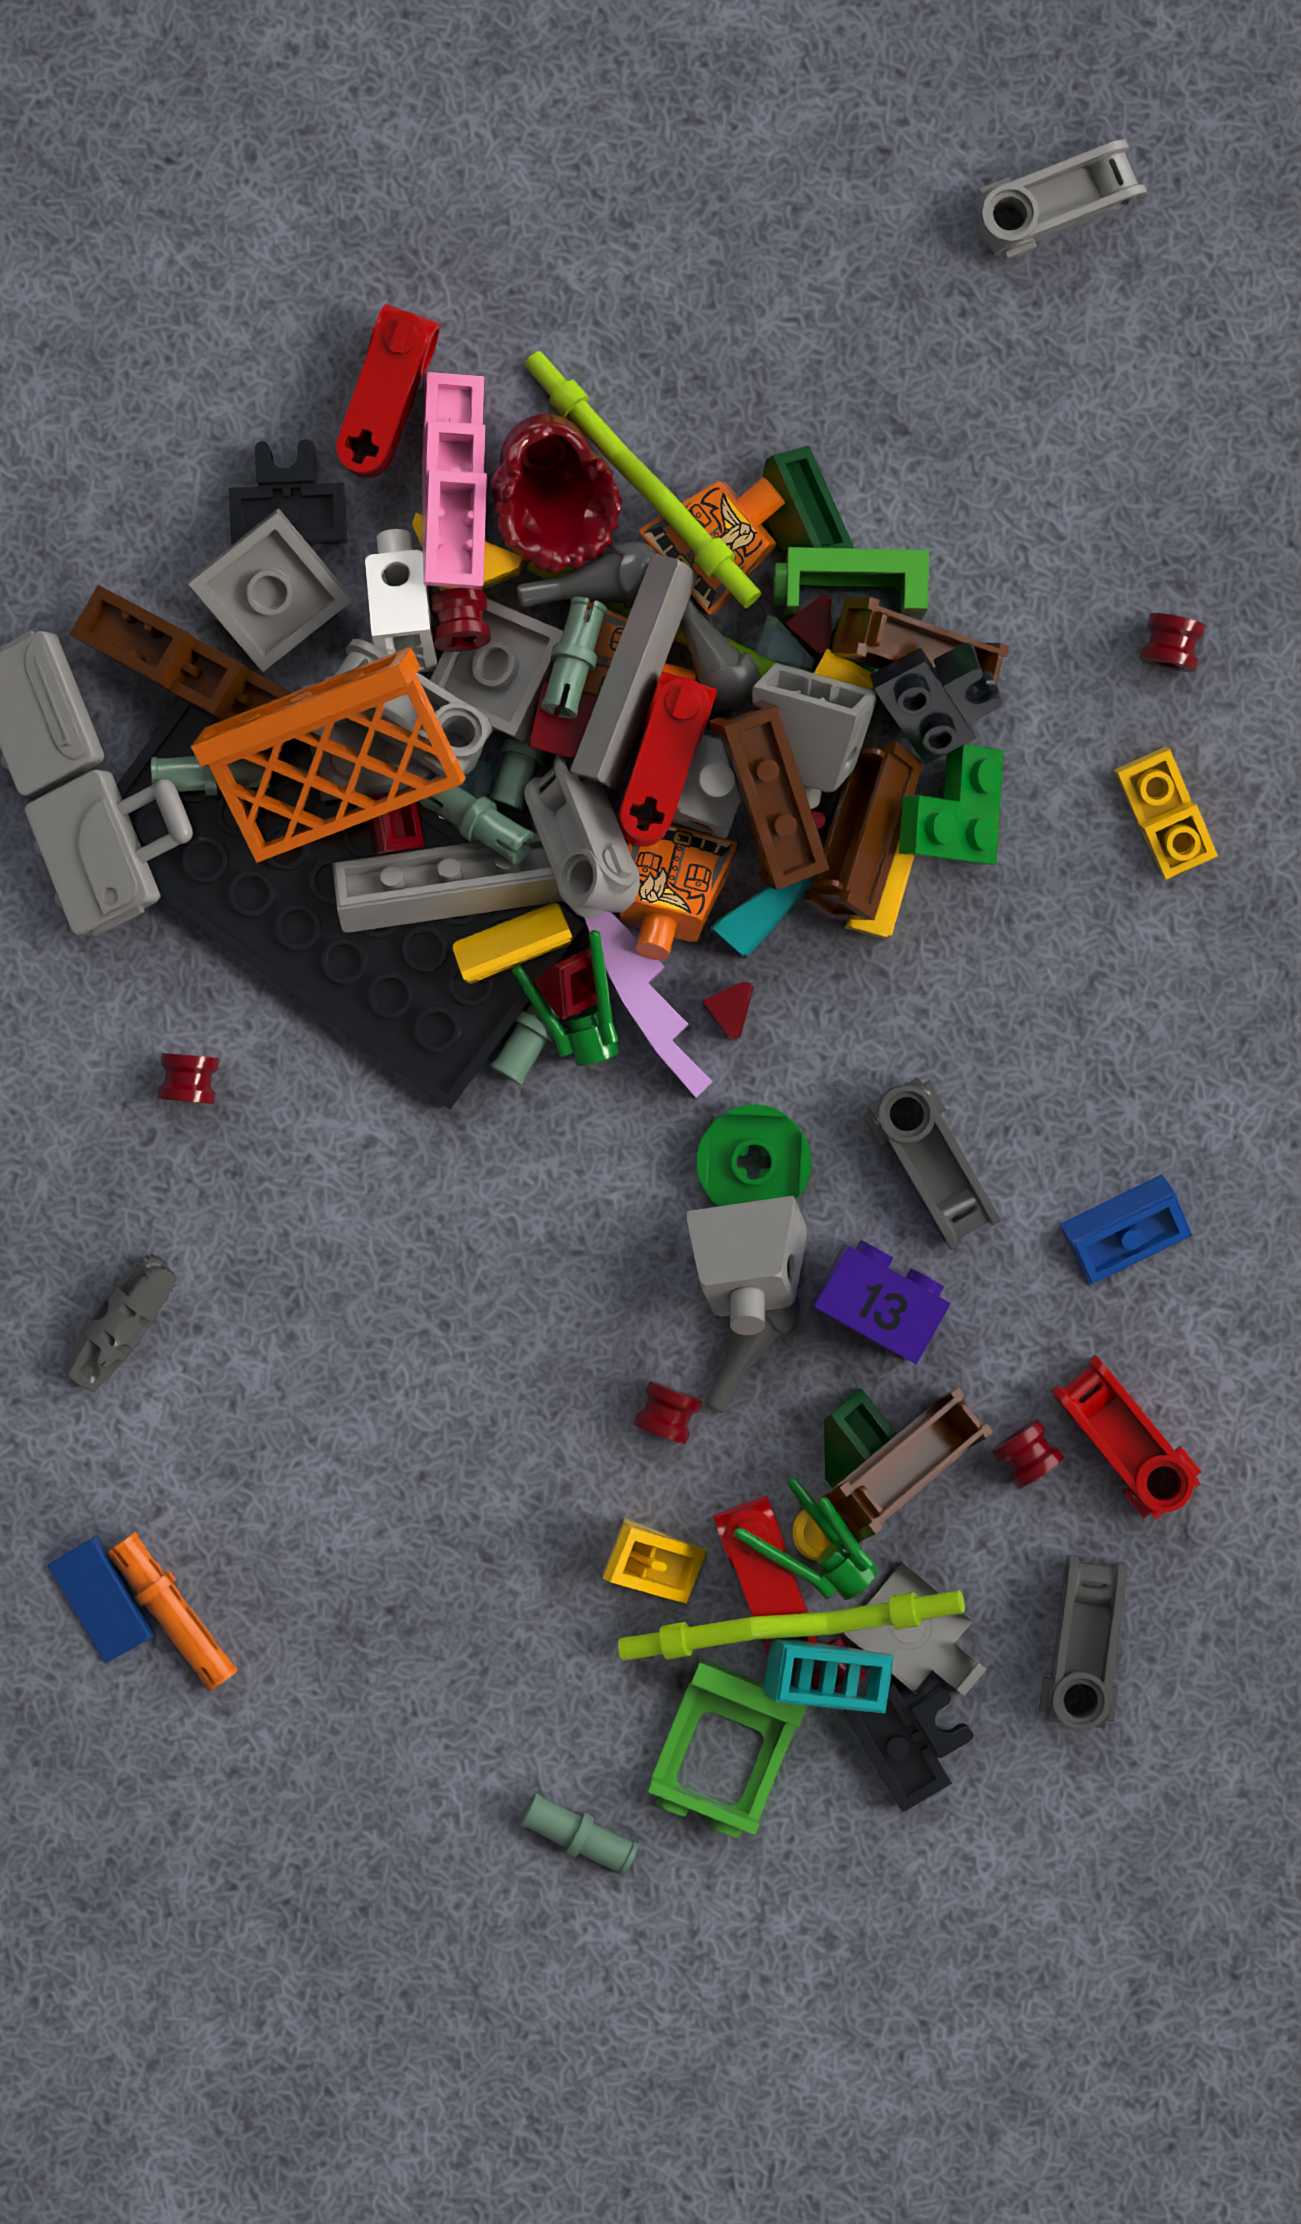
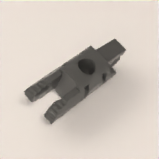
M152 1253V1255L146 1254L144 1258L141 1257V1260L137 1262V1266L131 1269L122 1283L115 1286L80 1335L63 1370L69 1378L85 1389L95 1392L125 1362L140 1339L159 1316L158 1311L169 1298V1293L173 1292V1288L176 1287V1275L168 1266L165 1267L166 1263L162 1261L159 1255L155 1256Z

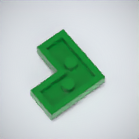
M964 744L947 753L944 799L920 795L903 796L899 854L969 864L996 865L1004 750Z

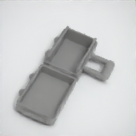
M29 631L1 646V765L9 770L16 790L20 795L37 797L45 792L47 793L30 802L25 807V814L35 837L34 851L43 857L56 890L54 896L55 904L63 908L71 931L76 935L98 936L144 913L145 908L156 903L161 898L147 861L180 844L187 843L193 835L192 826L176 786L169 779H160L155 784L123 800L115 779L109 771L91 770V768L103 761L104 752L56 634L44 631L36 633ZM156 800L169 834L141 847L128 814Z

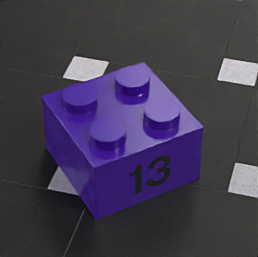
M860 1240L855 1249L843 1244L810 1304L917 1365L951 1304L939 1297L945 1286L910 1268L906 1277L888 1268L893 1257L865 1241Z

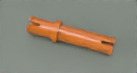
M134 1531L105 1554L111 1559L117 1569L121 1571L135 1591L136 1595L133 1599L139 1607L143 1605L147 1607L185 1660L188 1661L197 1673L205 1688L210 1692L236 1673L238 1668L222 1651L197 1614L181 1596V1593L173 1584L176 1578L171 1571L164 1572L146 1549L147 1547L138 1537L139 1535Z

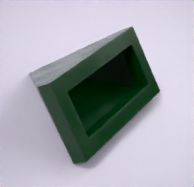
M810 446L779 453L766 459L762 477L770 482L785 501L784 505L761 524L777 543L775 547L785 552L788 551V547L854 548Z
M862 1388L853 1393L824 1419L825 1480L831 1488L896 1434Z

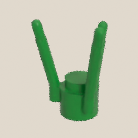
M592 930L589 933L597 1004L587 1008V1012L569 1018L570 1030L567 1032L564 1031L523 967L515 965L512 968V972L521 985L522 990L552 1034L560 1057L573 1054L576 1066L597 1063L611 1058L620 1052L617 1045L619 1040L612 1020L601 935L597 930Z
M796 1478L788 1480L789 1488L831 1543L817 1560V1563L822 1567L820 1574L740 1527L734 1531L737 1539L813 1585L825 1599L830 1598L835 1592L844 1600L854 1598L873 1581L878 1572V1568L873 1564L874 1561L859 1546L829 1499L821 1497L817 1504Z

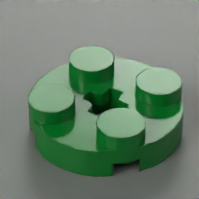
M757 1104L733 1108L715 1119L701 1138L696 1157L699 1181L710 1200L718 1206L794 1196L796 1200L807 1186L812 1166L809 1143L798 1125L778 1109ZM749 1145L760 1146L761 1155L770 1157V1168L760 1169L758 1179L747 1178V1169L737 1167L738 1156L747 1155Z

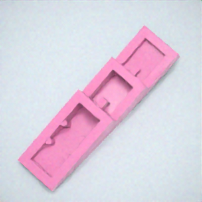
M427 372L424 378L422 447L424 585L482 589L487 486V474L484 473L483 376Z

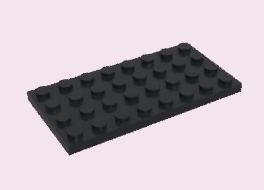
M179 699L118 782L117 787L122 799L124 800L152 785L151 757H157L158 759L195 756L191 745L205 727L220 721ZM295 738L283 743L278 759L309 772L313 761L311 747L309 744ZM268 748L263 751H267L270 756L272 749ZM273 771L269 782L270 788H267L265 795L296 807L304 783ZM254 787L250 789L258 791L259 787ZM311 787L303 811L327 820L337 815L342 799L322 801L320 791ZM205 790L178 792L192 826L193 835L187 843L180 844L147 861L161 899L451 1110L515 1023L516 1018L530 1002L514 976L512 968L472 984L466 983L453 952V944L458 940L551 903L349 933L344 932L337 911L332 863L374 857L367 821L256 863L221 790H218V796H206ZM156 800L128 814L141 847L169 834ZM246 801L249 810H251L253 803ZM417 801L424 847L402 852L470 843V841L462 837L457 829ZM349 803L347 811L358 808L359 806ZM260 807L255 820L265 842L285 836L291 819L263 807ZM298 822L295 831L306 828L308 826ZM560 905L573 937L571 941L573 943L586 924ZM572 944L519 965L523 967L531 981H533L550 967L559 963Z

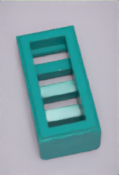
M815 875L780 890L767 887L716 920L715 924L710 927V930L742 959L744 957L747 958L801 898L806 889H809Z
M774 1638L770 1641L763 1692L764 1695L774 1702L885 1713L894 1656L887 1653L808 1641ZM794 1658H798L794 1686H792L790 1682ZM814 1660L822 1661L818 1689L810 1688ZM838 1663H846L842 1693L834 1692ZM861 1665L870 1666L865 1697L857 1695Z

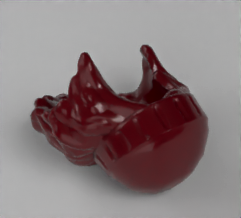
M538 414L528 417L519 422L509 432L501 448L500 467L497 468L491 479L498 528L501 532V537L504 538L505 545L515 553H518L525 562H530L535 568L547 570L551 574H557L565 567L580 569L585 561H593L596 557L604 556L605 548L610 547L613 542L611 533L619 527L617 517L622 511L620 506L622 504L620 490L614 483L613 474L607 462L597 453L591 451L584 434L574 423L558 415Z

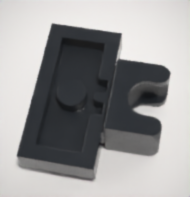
M304 439L299 442L297 460L288 468H279L274 465L273 453L266 442L260 441L256 443L255 466L258 486L229 488L231 546L278 508L309 545L348 543L344 482L317 484L316 455L313 441Z
M972 643L961 644L935 658V667H933L922 648H919L870 674L874 690L925 765L974 740L976 736L971 723L997 710L1002 704V697L997 683L991 672L982 671Z
M892 1681L889 1686L885 1713L843 1710L902 1813L952 1784L938 1757L940 1759L974 1738L973 1732L965 1723H960L949 1730H942L936 1726L935 1716L937 1712L951 1701V1695L945 1685L938 1686L907 1706Z

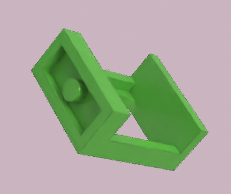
M788 547L785 563H775L773 605L784 606V620H789L797 614L799 608V586L899 588L898 613L922 621L928 609L929 550Z
M699 1657L648 1782V1792L657 1796L654 1804L680 1816H686L689 1809L710 1817L708 1826L735 1838H740L742 1830L756 1835L760 1825V1815L796 1727H799L807 1705L774 1702L764 1695L763 1682ZM707 1712L718 1714L755 1729L762 1734L764 1739L740 1801L733 1805L725 1804L683 1787L677 1780L678 1770L701 1715Z

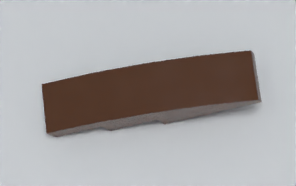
M100 585L96 587L69 634L219 721L292 693L251 671L239 661L197 640L185 630Z

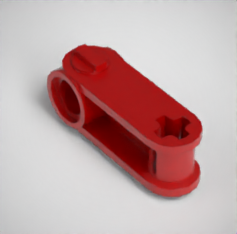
M384 304L375 322L367 349V356L336 444L338 458L355 475L364 478L376 477L385 472L390 466L422 377L425 375L434 355L440 335L441 323L389 304ZM371 436V443L379 449L376 457L366 456L362 464L358 463L359 457L351 450L354 442L364 443L367 437Z
M664 671L661 672L644 724L646 726L645 733L618 813V824L623 837L631 844L642 847L654 845L664 837L670 827L697 744L701 741L717 689L700 684L691 678L679 677ZM643 804L654 807L652 817L660 820V824L651 823L647 831H641L636 828L638 818L630 815V811L639 812Z
M1092 1356L1088 1360L1090 1366L1062 1388L1057 1385L1050 1390L1128 1487L1122 1494L1143 1519L1151 1515L1155 1520H1158L1166 1512H1173L1183 1507L1190 1499L1192 1491L1201 1485L1196 1478L1202 1473L1199 1467L1181 1446L1175 1450L1098 1356ZM1099 1383L1098 1388L1079 1402V1399ZM1167 1466L1176 1475V1488L1171 1495L1165 1498H1155L1147 1488L1148 1476L1154 1469Z
M765 1495L749 1502L740 1503L733 1508L714 1514L713 1518L731 1567L736 1570L752 1616L809 1613L795 1575L752 1549L734 1535V1531L741 1527L786 1553L785 1549L787 1547L768 1496ZM816 1636L799 1638L801 1641L817 1643ZM761 1639L768 1655L771 1639ZM794 1658L792 1670L797 1668L798 1658Z

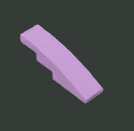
M603 911L597 918L589 919L584 917L589 933L592 930L600 932L606 971L623 1005L657 1055L690 1093L697 1098L713 1081L673 1042L689 1024L650 985L664 970L665 966L659 960L649 959L640 955L635 949L637 938L611 912Z

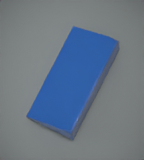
M1162 1174L1060 1223V1227L1089 1286L1192 1236L1175 1191Z
M96 1535L47 1565L106 1664L150 1639L156 1633L142 1609L133 1599L134 1596L119 1570L105 1554L107 1550L99 1536Z

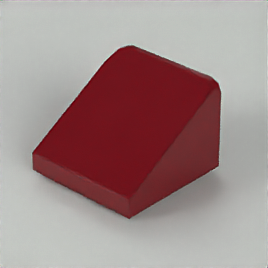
M544 681L528 746L575 759L599 695L583 691L577 717L574 719L560 718L559 713L564 699L563 693L560 704L555 708L553 715L548 714L541 708V703L549 682Z

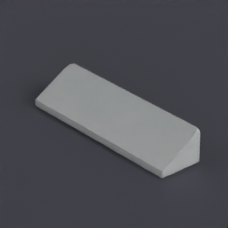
M652 554L570 770L574 774L613 791H617L698 574L684 562L676 558Z
M534 833L535 841L533 843L525 841L532 848L525 859L517 865L512 864L506 857L481 841L332 863L337 911L342 930L348 933L564 900L559 894L555 875L538 833Z

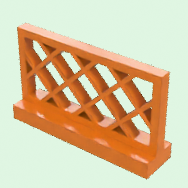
M411 646L205 727L191 745L200 766L209 765L256 863L463 784L466 777L417 676V672L421 667ZM408 694L418 715L412 732L381 719L388 701ZM377 706L374 716L363 712ZM347 718L369 727L360 752L329 739L335 722ZM325 726L322 736L311 732ZM422 726H423V728H424V730H425V732H426L428 738L419 735V734H420V731H421V729H422ZM376 731L407 743L399 768L367 755ZM295 738L317 747L309 772L278 759L284 742ZM273 747L270 756L260 752ZM414 747L436 755L445 774L427 780L407 772L406 768ZM324 751L355 763L347 788L316 775ZM243 758L265 767L266 769L258 791L236 783L227 764ZM363 767L394 779L388 796L375 800L354 791ZM273 771L304 783L296 807L265 795ZM401 783L411 786L398 792ZM311 787L342 799L336 816L325 820L303 811ZM246 801L253 803L251 810H249ZM349 803L359 806L358 808L347 811ZM260 807L291 819L285 836L265 842L255 822ZM298 822L308 826L306 828L295 831Z

